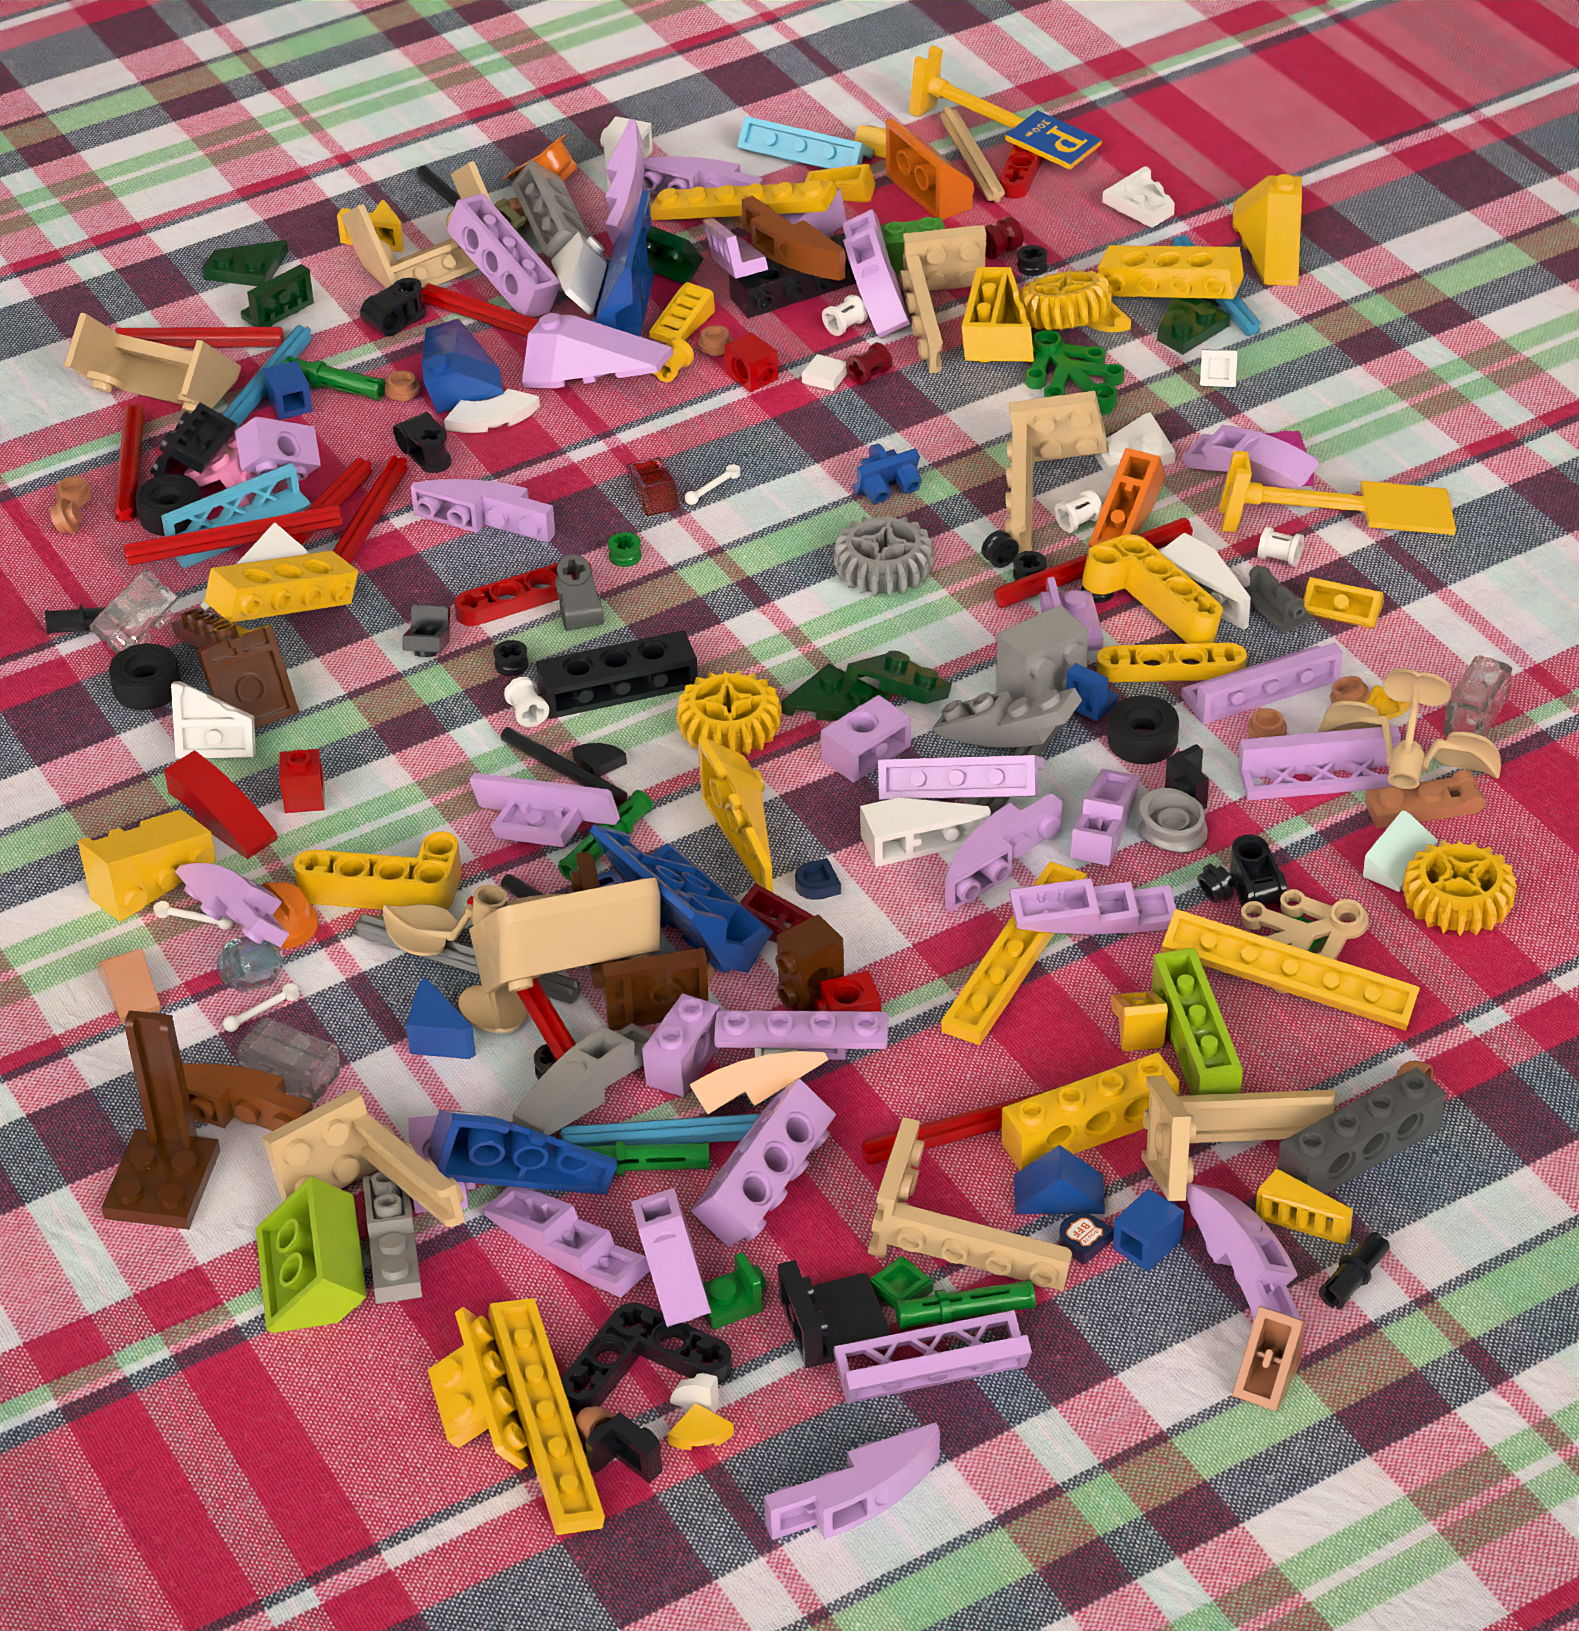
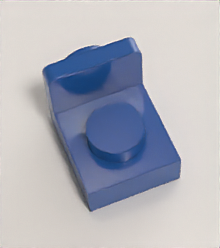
M1077 663L1067 671L1066 690L1075 688L1082 699V702L1075 710L1076 712L1099 721L1118 703L1119 695L1108 690L1107 677Z

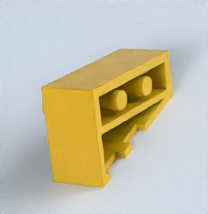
M1011 267L976 268L962 323L965 361H978L982 363L990 361L1034 362L1031 325L1027 321L1023 303H1021L1019 290Z
M181 809L140 821V827L123 831L121 828L110 830L107 837L93 841L89 837L78 840L90 899L119 922L124 921L183 883L182 879L175 873L180 865L191 863L213 864L216 862L211 831Z

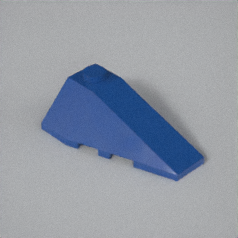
M459 318L426 328L421 361L423 380L437 414L454 409L460 400L475 402L504 394L499 367Z
M439 1110L430 1137L431 1160L440 1173L446 1178H454L457 1182L607 1195L617 1168V1159L481 1113Z

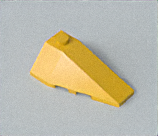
M1289 174L1268 175L1233 202L1232 227L1235 232L1240 233L1242 245L1252 255V264L1264 285L1298 286L1302 177Z
M706 737L699 739L702 800L755 883L773 892L772 863L762 792L765 789L762 775L758 769H752L744 755Z

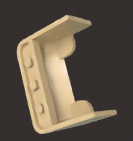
M474 161L451 173L461 199L484 193L491 201ZM364 204L355 207L341 216L362 266L385 288L393 285L397 280L408 277L418 279L422 283V288H425L428 283L438 286L479 269L451 235L449 240L396 260L391 247L386 242L379 240ZM451 210V211L449 212V214L447 215V218H446V226H447V227H448L449 221H450V219H451L453 210Z
M80 313L64 364L67 368L91 381V388L111 393L112 389H117L183 405L182 410L192 413L200 402L213 409L236 383L241 370L240 365L204 341L197 340L194 351H189L118 334L85 313Z
M657 878L641 879L513 904L493 911L469 929L484 994L493 993L506 985L509 992L531 988L534 986L532 979L538 978L543 974L616 959L624 961L637 957H649L659 953L661 895Z

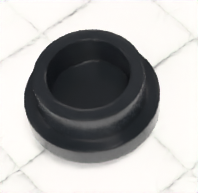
M1211 863L1204 866L1203 873L1197 876V881L1205 895L1213 903H1217L1220 900L1228 901L1232 898L1231 888L1234 886V882L1227 870L1222 866L1216 868Z

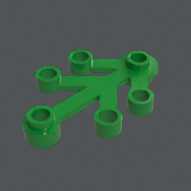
M1053 330L1037 332L1032 340L1035 359L1031 368L1025 372V385L1030 389L1045 387V369L1049 361H1052L1057 368L1050 385L1044 389V398L1065 395L1064 388L1069 378L1083 392L1096 391L1101 415L1111 413L1117 405L1118 391L1115 386L1121 385L1124 382V367L1119 364H1105L1106 351L1102 347L1065 344L1061 339V335ZM1067 356L1085 358V361L1073 360ZM1086 374L1102 376L1104 383L1096 384Z

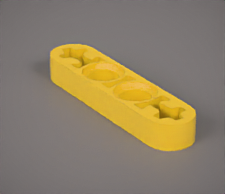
M1235 643L1114 645L1104 647L1098 652L1096 672L1107 677L1108 682L1114 683L1208 680L1246 668L1247 652L1241 645ZM1190 659L1199 661L1200 663L1190 665L1185 664L1182 661ZM1152 660L1158 661L1161 664L1151 666L1146 665L1143 662Z

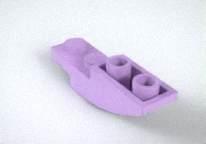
M668 156L644 158L642 190H649L650 193L658 195L661 190L667 188L677 190L692 189L698 186L713 188L724 185L749 186L754 183L764 185L763 178L741 173L740 164L698 157Z
M873 209L842 223L846 236L843 242L863 302L879 338L909 325L910 320L897 273L892 268L878 217Z
M1221 425L1213 435L1202 434L1182 456L1187 468L1228 472L1233 450L1246 451L1249 455L1252 472L1250 482L1262 483L1264 486L1300 489L1309 480L1311 474L1320 465L1317 458L1285 441L1254 430Z
M473 479L429 480L414 482L411 486L415 516L478 533L484 525L548 543L555 536L553 505L529 499L528 488Z
M1050 793L1023 810H1020L1010 802L981 823L959 848L949 866L945 878V908L952 912L965 903L973 901L978 895L993 886L1003 883L1012 875L1013 859L1021 857L1031 848L1046 839L1054 837L1061 831L1062 800L1053 793Z
M191 863L180 865L175 873L186 884L184 891L194 899L202 902L199 908L213 919L220 921L222 917H225L237 924L243 925L242 933L258 944H263L266 940L281 947L288 937L289 932L273 916L282 901L263 886L232 870L214 864Z
M1187 1184L1186 1198L1190 1205V1212L1198 1223L1206 1242V1249L1213 1258L1214 1263L1233 1267L1234 1277L1244 1292L1253 1320H1255L1259 1306L1301 1319L1286 1286L1298 1274L1285 1249L1266 1223L1250 1207L1221 1189Z
M935 1422L920 1428H910L899 1435L878 1442L864 1443L856 1449L847 1451V1469L827 1472L817 1479L796 1486H785L774 1493L765 1495V1525L772 1540L818 1525L825 1540L848 1531L893 1506L917 1486L940 1459V1429Z

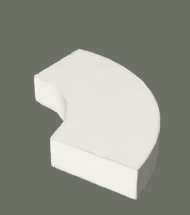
M507 389L504 391V394L489 400L475 402L460 400L444 419L445 430L460 433L488 432V428L499 427L507 423L508 427L528 418L540 407L539 396Z

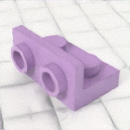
M1055 577L1047 578L1046 592H1040L1041 612L1043 613L1061 605L1088 628L1087 651L1101 650L1104 637L1092 593L1088 590H1072L1058 593Z

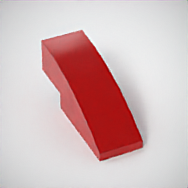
M192 751L164 769L168 793L193 810L195 820L211 831L212 835L246 859H249L278 839L277 832L248 797L224 773L197 751Z

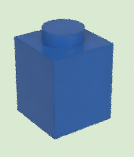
M297 361L263 369L267 398L279 420L313 412L309 383Z
M1148 1188L1114 1219L1113 1250L1149 1272L1182 1241L1184 1210L1179 1208L1173 1201H1168Z

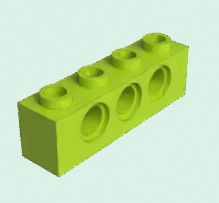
M1189 948L1154 954L1152 991L1167 1003L1166 1029L1191 1095L1241 1093L1243 1069L1196 949Z

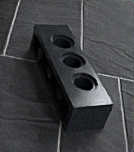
M845 233L830 237L832 241L845 249L843 242L846 239ZM846 249L845 279L840 281L809 275L766 258L768 266L766 271L736 279L729 274L730 299L747 318H751L856 284V280Z
M685 630L536 661L539 692L541 698L549 706V719L684 691L685 686L694 685L695 679L698 677L697 657Z

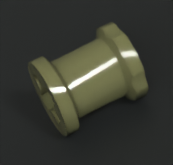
M503 198L497 201L494 206L510 221L509 223L522 237L530 225L525 215L520 216L514 211L507 199Z

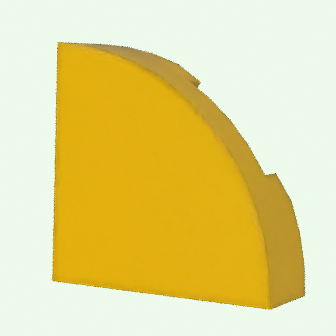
M1111 302V310L1107 315L1099 318L1095 323H1087V326L1104 332H1122L1131 329V319Z
M1377 685L1373 687L1368 700L1365 702L1378 710V716H1386L1388 720L1401 716L1411 706V702L1390 699L1383 687Z
M695 1403L668 1433V1444L683 1450H692V1446H704L714 1443V1446H718L734 1435V1424Z

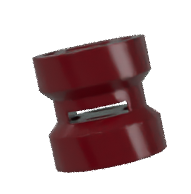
M1007 216L997 221L995 226L991 224L984 226L986 231L985 256L988 259H995L1003 255L1005 250L1013 251L1021 247L1024 242L1022 229L1013 217Z

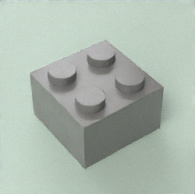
M1058 605L997 633L996 693L1008 691L1015 701L1022 697H1027L1028 699L1040 697L1054 689L1058 692L1066 690L1067 671L1075 663L1087 668L1088 628L1065 608Z

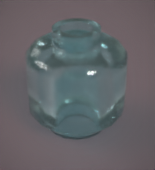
M247 936L229 940L223 946L221 954L218 955L217 968L220 978L226 985H230L238 992H248L273 984L278 977L283 957L278 946L266 940L258 944Z

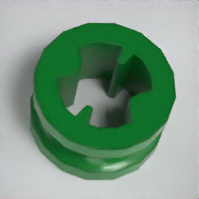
M620 532L610 537L608 540L610 562L619 567H630L637 564L642 558L640 538L630 532Z

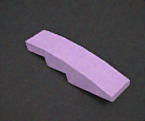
M629 119L606 167L611 186L605 197L611 213L605 226L612 245L617 240L642 192L644 176L643 141L637 122L634 119Z
M1089 878L1009 889L1017 929L1068 934H1117L1167 930L1173 912L1176 909L1170 885L1133 890L1131 882L1093 887L1092 879Z
M509 1186L483 1208V1212L488 1219L529 1249L579 1279L620 1298L650 1272L646 1256L615 1245L609 1230L578 1219L572 1204L528 1188Z

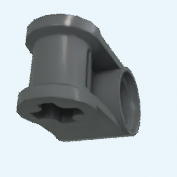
M577 554L563 557L557 566L555 584L565 630L571 631L602 625L604 617L601 600L596 591L588 561Z

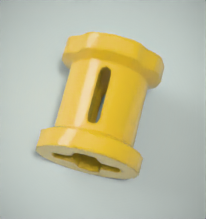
M673 338L667 343V346L672 347L673 355L658 372L653 373L660 381H673L682 367H687L693 362L694 352L691 346L683 339Z

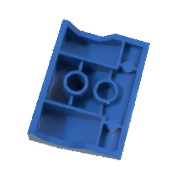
M642 190L613 245L610 259H605L607 267L599 291V298H597L594 309L595 318H590V321L639 337L642 334L655 277L654 271L648 266L646 236L652 225L649 190Z
M593 824L590 833L623 881L631 882L647 878H657L661 895L660 920L682 931L684 933L682 939L696 949L704 948V951L710 956L708 962L718 970L729 973L732 969L749 973L773 933L768 926L672 844L666 843L652 855H646L630 842V836L627 833Z

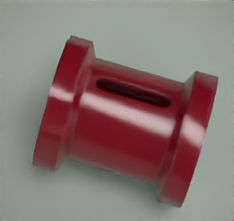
M876 342L863 354H854L848 357L846 368L849 376L855 383L864 385L870 381L871 376L878 372L885 373L892 368L893 361L887 348L883 344Z

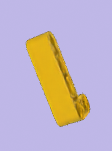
M1128 534L1090 547L1082 577V585L1086 590L1094 594L1104 595L1125 588L1186 643L1215 642L1223 613L1221 604L1146 539Z
M445 831L434 832L425 837L417 858L328 850H307L297 855L293 862L296 885L303 891L310 904L383 910L384 905L402 907L426 904L439 906L447 910L453 904L462 875L458 839L452 833Z

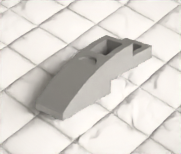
M1075 688L1059 692L1054 689L1040 697L1032 699L1022 697L1015 701L1008 691L995 694L985 692L972 700L964 702L955 700L947 704L941 711L942 716L932 729L939 736L971 745L999 748L1033 746L1043 744L1056 726L1065 724L1082 702V699Z
M633 1023L618 1032H614L605 1026L598 1028L569 1049L537 1081L513 1113V1122L550 1136L605 1103L606 1087L644 1065L642 1048L650 1039L652 1033Z
M382 1172L372 1176L363 1177L376 1304L422 1297L411 1198Z

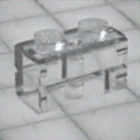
M144 569L98 615L90 625V630L102 641H106L107 646L116 654L130 646L148 643L153 638L149 631L153 627L160 631L174 617L175 614L170 609L178 601L177 596L168 587L162 586L161 581L149 570Z
M1481 655L1475 656L1454 689L1451 699L1446 703L1443 733L1447 736L1451 732H1469L1485 737L1500 713V709L1503 708L1508 699L1512 667L1493 658Z
M263 1017L253 1028L252 1034L249 1033L238 1045L237 1054L240 1067L281 1076L284 1078L287 1094L312 1103L317 1102L326 1091V1086H330L340 1074L341 1065L337 1045L266 1017Z

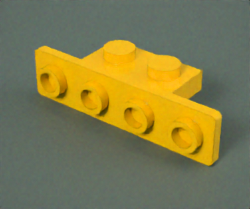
M461 1307L455 1312L464 1345L428 1369L447 1441L460 1448L489 1429L496 1453L522 1470L529 1465L525 1450L528 1443L515 1417L514 1410L517 1407L512 1394L506 1387L503 1377L506 1372L503 1362L495 1350L493 1343L495 1336L491 1324L485 1317L481 1315L477 1317L465 1307Z

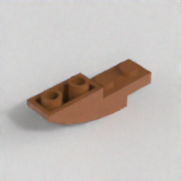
M753 195L742 199L743 229L751 234L752 247L765 257L788 268L839 281L845 279L846 254L845 249L839 244L832 241L805 220L791 224L787 219L780 216Z
M182 1064L193 1118L201 1123H210L225 1129L233 1117L246 1124H255L274 1131L313 1110L312 1102L286 1093L284 1078L281 1076L232 1065Z

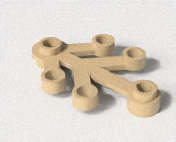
M1295 889L1287 890L1281 895L1280 908L1283 914L1266 909L1262 903L1257 901L1247 902L1241 909V922L1247 929L1257 930L1265 926L1279 931L1278 933L1265 936V938L1306 951L1309 950L1315 939L1329 936L1322 952L1317 954L1334 960L1337 959L1347 939H1354L1364 934L1369 924L1366 910L1355 900L1343 899L1331 906L1305 897L1301 891ZM1295 901L1299 904L1296 906H1290L1287 903ZM1251 913H1257L1260 916L1257 918H1251L1248 915ZM1305 913L1319 920L1305 923L1291 917H1299ZM1272 988V989H1273L1275 992H1277V993H1281V994H1286V993H1287V992H1284V991H1281V990Z

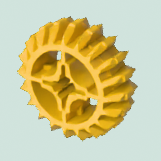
M1069 270L1067 272L1058 271L1051 275L1046 274L1042 278H1035L1033 282H1028L1020 290V300L1024 305L1025 315L1031 327L1036 329L1045 328L1046 330L1059 329L1061 331L1065 328L1074 329L1077 326H1086L1087 323H1095L1099 318L1105 317L1111 310L1112 293L1108 279L1104 278V275L1096 274L1094 271Z
M724 669L723 674L719 675L709 672L706 679L696 677L694 685L685 686V692L679 695L677 703V724H679L682 738L689 741L691 748H699L698 740L706 737L737 753L742 752L749 756L752 748L763 750L764 743L773 742V737L775 733L779 732L781 724L780 716L782 715V710L776 689L768 685L767 679L757 680L755 673L745 676L741 670L731 674L727 673Z
M1442 839L1438 847L1427 844L1424 851H1416L1414 858L1408 862V867L1405 869L1402 890L1404 891L1407 908L1413 910L1415 919H1425L1427 928L1436 925L1440 926L1443 934L1447 930H1456L1459 936H1461L1463 931L1467 930L1477 935L1481 927L1492 931L1496 923H1503L1507 913H1510L1511 908L1514 906L1517 884L1515 883L1516 877L1513 876L1512 866L1505 864L1504 855H1493L1491 847L1481 849L1477 847L1476 841L1471 845L1462 844L1460 839L1455 844H1449Z

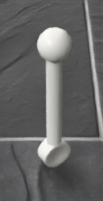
M734 464L728 465L726 472L697 491L687 492L685 494V502L689 505H694L698 502L699 497L727 479L738 478L740 476V467Z
M159 901L153 907L155 915L159 918L171 915L217 924L223 930H228L233 926V921L225 917L218 921L207 914L170 907L166 901Z
M293 983L283 986L282 992L236 1017L232 1015L227 1016L223 1021L224 1029L234 1032L241 1023L284 1000H296L299 997L298 985Z

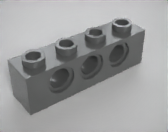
M1415 1067L1280 1142L1277 1169L1327 1194L1440 1130L1446 1093L1418 1067Z

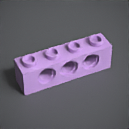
M484 193L457 200L447 232L517 313L532 318L550 313L561 286L559 279Z
M800 1079L795 1080L778 1091L690 1211L727 1247L744 1238L748 1242L754 1239L767 1223L763 1219L767 1211L775 1209L787 1196L788 1191L784 1187L789 1180H795L807 1168L809 1161L806 1159V1156L810 1151L813 1152L818 1149L829 1137L830 1132L826 1128L836 1116V1113Z

